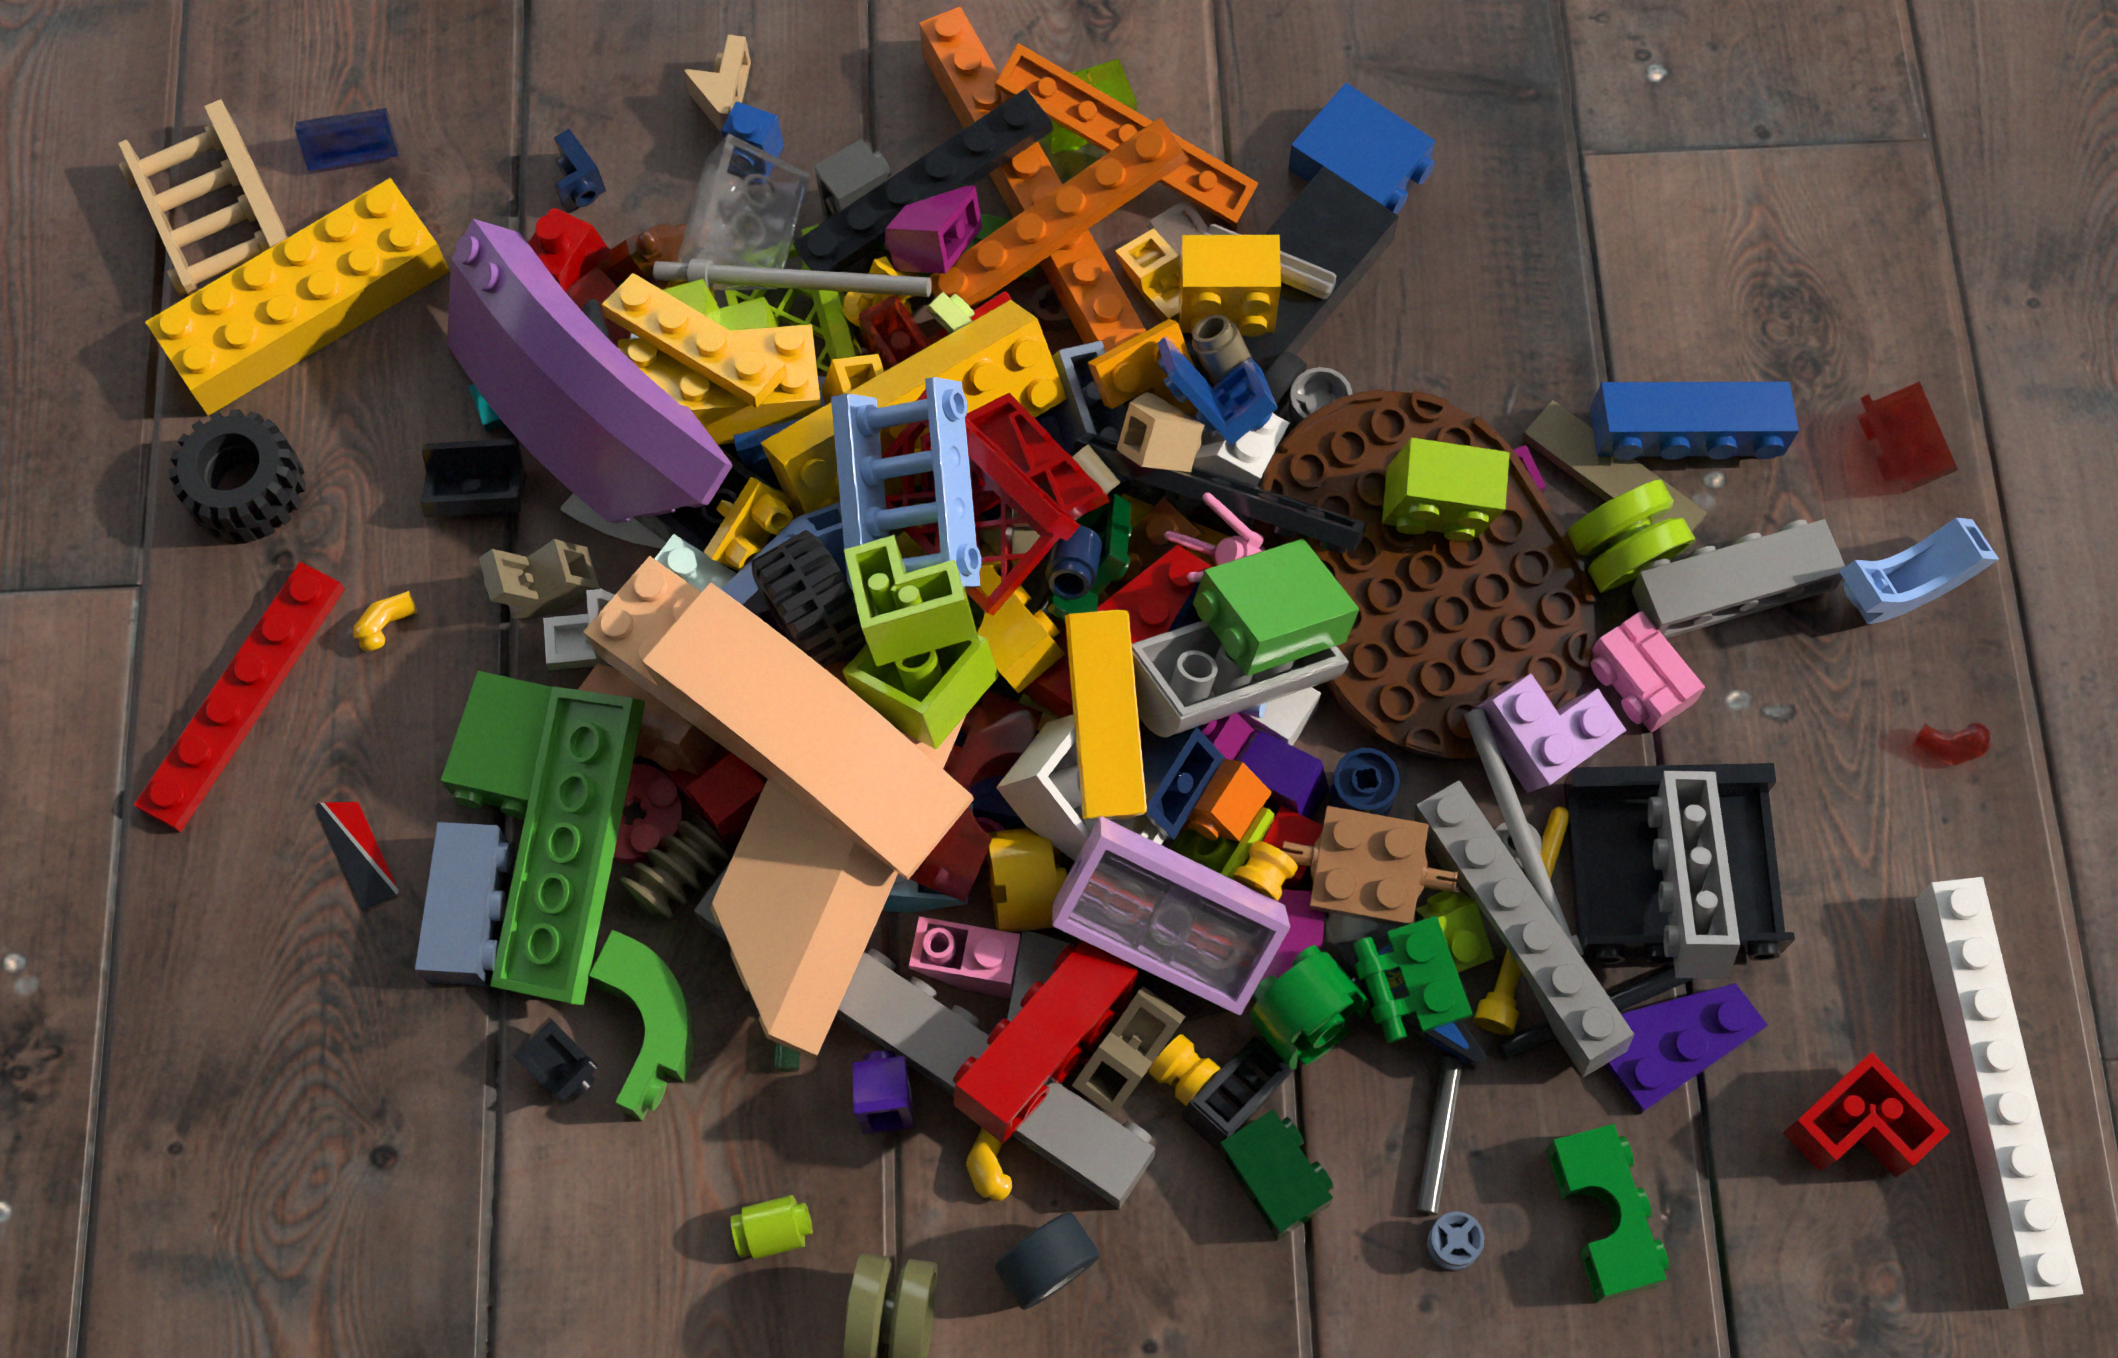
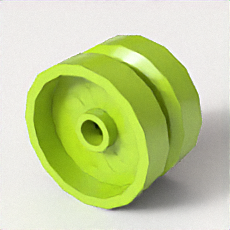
M1662 479L1643 484L1607 501L1577 521L1566 531L1578 555H1594L1608 549L1592 561L1588 568V573L1600 593L1608 592L1637 579L1642 568L1649 563L1661 559L1671 560L1695 543L1696 539L1684 518L1673 517L1655 523L1670 511L1674 503Z

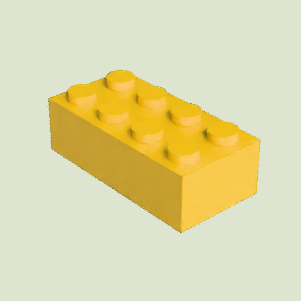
M812 324L731 331L786 364L787 376L757 408L641 338L618 340V349L680 405L689 407L717 445L735 443L734 435L802 418L821 408Z

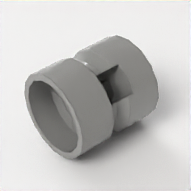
M1317 367L1306 370L1296 378L1292 384L1287 421L1290 422L1287 427L1288 435L1307 416L1322 406L1353 394L1350 383L1342 374L1330 368Z

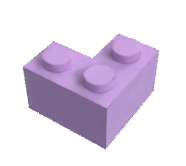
M1532 674L1509 683L1471 710L1483 708L1502 757L1527 793L1551 785L1626 731L1599 689L1576 697L1559 710H1556Z

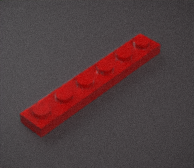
M301 561L298 563L133 804L139 811L180 833L182 832L344 592L345 588L341 582Z

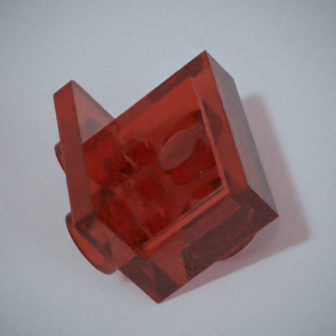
M1920 381L1873 401L1870 394L1860 397L1866 412L1857 416L1868 441L1875 438L1878 439L1883 453L1875 456V459L1886 483L1895 480L1901 492L1905 493L1958 471Z

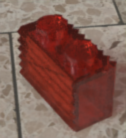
M892 295L859 314L858 322L863 346L867 347L868 354H879L884 372L931 346L898 295Z

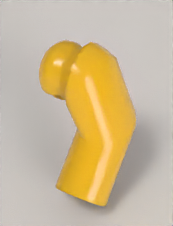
M410 591L374 602L366 609L353 626V637L358 638L359 646L363 651L369 652L384 646L385 636L381 630L387 623L417 613Z
M981 1128L968 1155L966 1167L977 1193L983 1198L989 1197L994 1201H1002L1009 1195L1012 1189L1010 1176L1003 1174L997 1160V1155L1003 1143Z

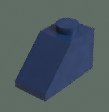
M1198 727L1169 737H1161L1150 731L1141 745L1147 811L1144 815L1167 839L1174 840L1225 758Z

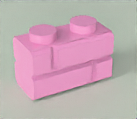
M1643 611L1638 612L1623 622L1621 626L1602 636L1592 649L1594 654L1591 668L1597 679L1605 686L1612 684L1623 698L1621 704L1627 716L1636 724L1643 722L1650 732L1655 731L1674 716L1679 715L1692 706L1705 689L1702 682Z

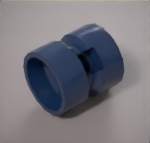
M1358 748L1348 752L1339 760L1334 771L1328 794L1329 806L1388 817L1399 789V772L1394 761L1385 753L1374 748Z

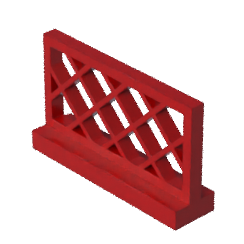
M926 389L916 401L927 399ZM965 416L976 544L979 549V531L1001 529V555L981 557V566L1001 564V583L990 596L981 590L980 587L964 588L966 593L986 613L994 616L1059 538L1068 541L1080 525ZM929 420L908 423L882 454V459L914 453V441L926 427L930 430ZM914 474L903 476V495H885L886 509L898 508L895 504H903V507L914 505V502L932 500L936 502L935 491L914 493ZM979 478L987 485L979 486ZM997 494L1001 498V520L979 522V495ZM1012 509L1020 518H1012ZM938 522L933 527L919 528L918 526L902 528L928 555L941 553ZM1030 526L1040 535L1026 553L1012 554V527ZM935 535V543L928 536Z

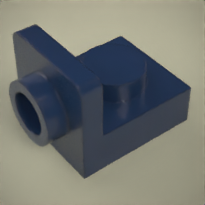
M567 129L554 137L560 156L556 157L555 161L565 177L555 184V189L562 206L567 213H570L579 207H586L592 204L600 194L606 191L598 167L572 131Z

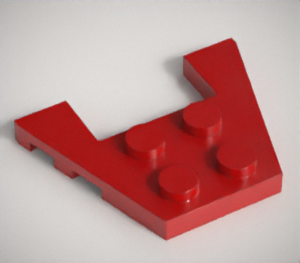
M1010 392L966 414V417L1037 485L1049 480L1059 506L1073 519L1110 502L1108 496L1097 482L1050 436ZM929 432L920 437L921 452L931 450ZM933 471L921 473L922 492L935 491ZM979 478V486L987 485ZM997 494L979 495V514L1000 504L1001 498ZM935 500L925 501V503L935 502ZM935 523L924 524L922 528L933 527ZM935 535L928 536L935 543Z

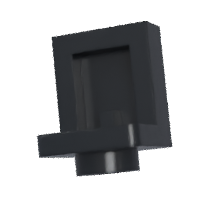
M550 1017L511 1054L559 1103H562L568 1097L572 1101L576 1100L595 1081L591 1074L598 1068V1064Z

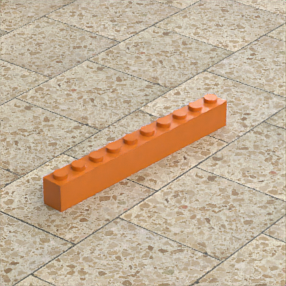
M961 6L919 22L923 57L964 129L1012 98L994 87L1000 74ZM1038 141L989 173L1013 218L1063 185ZM1086 230L1039 262L1084 344L1102 340L1105 352H1108L1146 331L1089 230Z

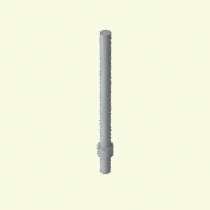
M691 259L689 263L656 261L653 267L655 280L689 283L704 279L708 288H711L713 284L921 297H929L932 288L931 278L714 265L713 261L709 259Z
M1483 708L1464 714L1465 720L1526 877L1581 956L1584 954L1577 935L1572 936L1485 712Z

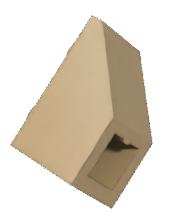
M1145 392L1129 403L1117 451L1141 467L1191 472L1195 456L1201 446V435L1204 425L1155 394Z

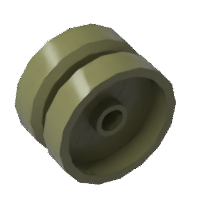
M867 1253L860 1254L846 1305L843 1358H883L886 1344H889L888 1358H928L936 1301V1262L909 1259L900 1271L896 1292H893L894 1268L889 1257Z

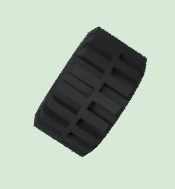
M241 409L230 410L229 416L223 417L219 411L210 414L211 421L203 424L199 420L191 425L195 431L190 436L183 433L178 440L182 447L181 450L172 451L170 461L175 467L169 469V479L175 485L172 487L175 495L200 527L203 526L208 534L214 537L221 534L225 541L236 542L240 535L245 542L256 541L257 533L263 532L267 537L275 533L273 526L280 522L285 526L292 519L288 514L290 509L298 510L302 503L297 493L305 492L306 482L301 476L305 474L302 463L277 425L270 419L264 421L262 416L256 412L250 411L245 417ZM246 462L259 463L254 476L244 485L232 490H217L221 478L234 466Z
M804 530L751 560L754 581L786 639L824 669L867 644L861 628L854 593L837 563L818 537Z

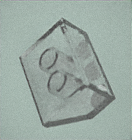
M728 133L705 161L676 262L689 263L691 259H709L713 261L714 265L785 269L810 174ZM713 284V289L715 290L777 289L775 287Z

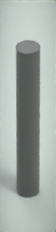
M1442 1057L1417 1206V1212L1426 1215H1438L1463 1063L1462 1060L1453 1057Z

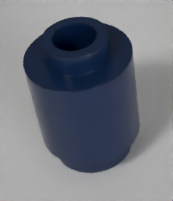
M1080 525L1068 541L1059 538L1050 549L1045 576L1051 591L1058 597L1068 600L1079 599L1085 596L1095 585L1102 542L1100 537L1090 528Z

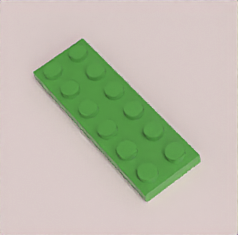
M552 686L490 984L491 987L584 1005L645 701L631 697Z

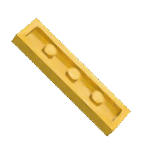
M634 273L602 303L606 318L755 408L787 376L785 363Z

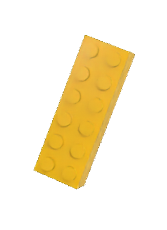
M389 178L145 321V323L194 397L209 416L449 273L450 270L438 244L392 179Z
M1012 300L846 393L877 398V408L916 401L926 389L925 379L937 377L962 382V391L967 400V413L1010 392L1034 418L1068 399L1038 319ZM831 403L760 442L783 492L793 499L790 508L795 518L840 502ZM907 424L881 428V454L887 450ZM927 427L914 441V453L921 452L920 437L930 432ZM921 473L914 474L915 488L921 484ZM903 476L885 479L886 496L903 495Z

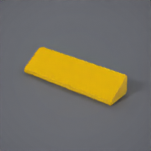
M1109 610L1065 615L1083 819L1098 820L1102 816L1108 820H1127L1143 815L1147 811L1129 613L1127 610Z

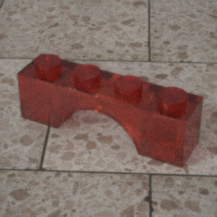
M987 689L980 707L974 705L966 714L960 732L968 735L963 748L955 744L953 745L943 770L968 792L975 784L986 778L1006 775L1031 744L1043 712ZM970 805L909 878L912 881L963 902L966 901L992 840V837L975 820Z

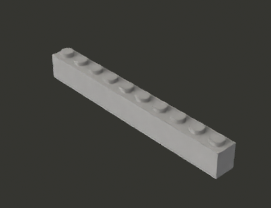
M727 866L694 909V913L702 926L728 943L722 927L717 926L710 910L712 901L728 868ZM871 948L868 953L863 952L835 1016L884 1050L895 1052V1057L905 1056L909 1067L954 1097L956 1084L953 1082V1078L956 1072L970 1056L978 1059L989 1047L987 1044L989 1035L977 1028L980 1023L979 1020L964 1008L954 1005L950 1010L935 1000V997L938 995L937 992L924 981L912 976L908 982L893 971L896 965L879 951ZM1050 1079L1046 1084L1050 1090L1044 1102L1011 1136L1120 1209L1154 1159L1155 1147L1149 1144L1152 1137L1144 1129L1129 1120H1126L1123 1125L1119 1124L1105 1114L1107 1112L1105 1109L1083 1093L1078 1096L1062 1085L1063 1082L1056 1084Z

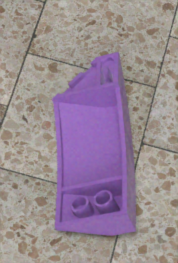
M472 219L465 234L458 240L455 252L451 257L447 346L483 398L507 428L559 481L607 522L618 524L628 522L632 517H652L675 512V509L689 506L696 508L709 505L733 465L690 408L682 406L597 328L561 288L520 232Z

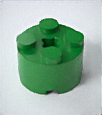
M1316 945L1304 949L1293 960V967L1280 978H1277L1275 975L1265 978L1258 984L1252 994L1256 1004L1250 1013V1022L1290 1069H1297V1059H1300L1306 1066L1328 1053L1351 1032L1345 1025L1351 1016L1355 1013L1361 1020L1370 1006V1000L1327 952H1321Z

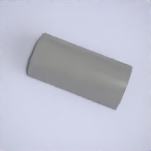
M1204 621L1132 644L1138 716L1149 730L1161 737H1169L1334 680L1345 672L1349 663L1339 648L1334 646L1246 676L1237 662L1228 656L1222 642Z

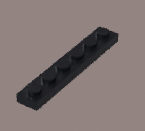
M1025 88L792 244L809 270L842 272L885 243L886 227L904 206L960 187L973 185L1054 131L1052 121Z
M1088 432L1075 440L1071 457L1089 444L1111 472L1130 478V485L1138 489L1156 492L1158 488L1177 493L1176 499L1178 501L1196 507H1203L1205 502L1202 497L1205 493H1210L1241 522H1251V519L1254 518L1269 523V529L1272 532L1291 538H1297L1300 533L1318 539L1317 545L1331 552L1345 553L1346 549L1354 551L1362 542L1367 522L1192 466L1191 472L1141 467L1117 451L1119 442Z

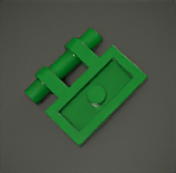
M1437 915L1387 931L1386 936L1392 950L1390 953L1378 955L1372 937L1363 938L1353 943L1359 961L1354 966L1359 980L1366 981L1374 1007L1370 1009L1375 1025L1381 1024L1387 1043L1407 1037L1401 1018L1412 1014L1416 1017L1421 1033L1470 1018L1473 1015ZM1399 970L1408 997L1394 1000L1385 973Z

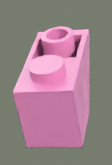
M919 916L909 968L961 990L1011 999L1021 944V934Z

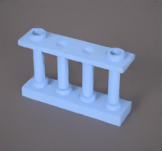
M937 377L926 378L927 399L877 408V398L854 394L832 396L831 404L844 549L889 537V531L892 529L938 522L941 553L904 558L903 562L907 573L955 559L964 587H980L981 554L976 544L965 424L967 400L962 391V382ZM929 420L931 450L882 459L881 428ZM930 471L934 472L936 502L886 509L885 479ZM846 563L847 582L852 589V584Z

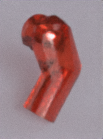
M1980 723L1969 724L1966 729L1951 735H1946L1927 724H1923L1912 745L1950 765H1960L1982 757L1990 749L1992 740L1989 729Z

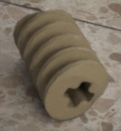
M691 811L696 826L684 820L676 824L681 840L669 834L662 838L667 854L654 848L647 852L652 868L639 862L632 866L637 882L624 876L618 880L623 890L651 918H653L655 913L671 919L674 915L668 901L673 899L685 905L688 902L682 888L685 884L700 891L703 886L697 873L701 870L715 876L717 870L712 862L714 856L728 863L732 859L724 841L693 811Z

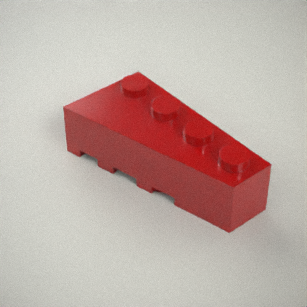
M1083 940L1077 947L1069 944L1054 962L1052 969L1055 972L1044 984L1036 981L1025 993L1020 1002L1022 1010L1014 1019L1009 1021L1007 1018H1004L993 1029L987 1039L989 1047L978 1059L970 1056L958 1069L953 1078V1082L956 1084L953 1105L1004 1144L1044 1102L1050 1090L1046 1086L1051 1079L1056 1084H1061L1070 1075L1082 1054V1049L1080 1048L1083 1046L1092 1052L1105 1036L1104 1031L1110 1022L1117 1023L1129 1006L1138 970L1128 962Z

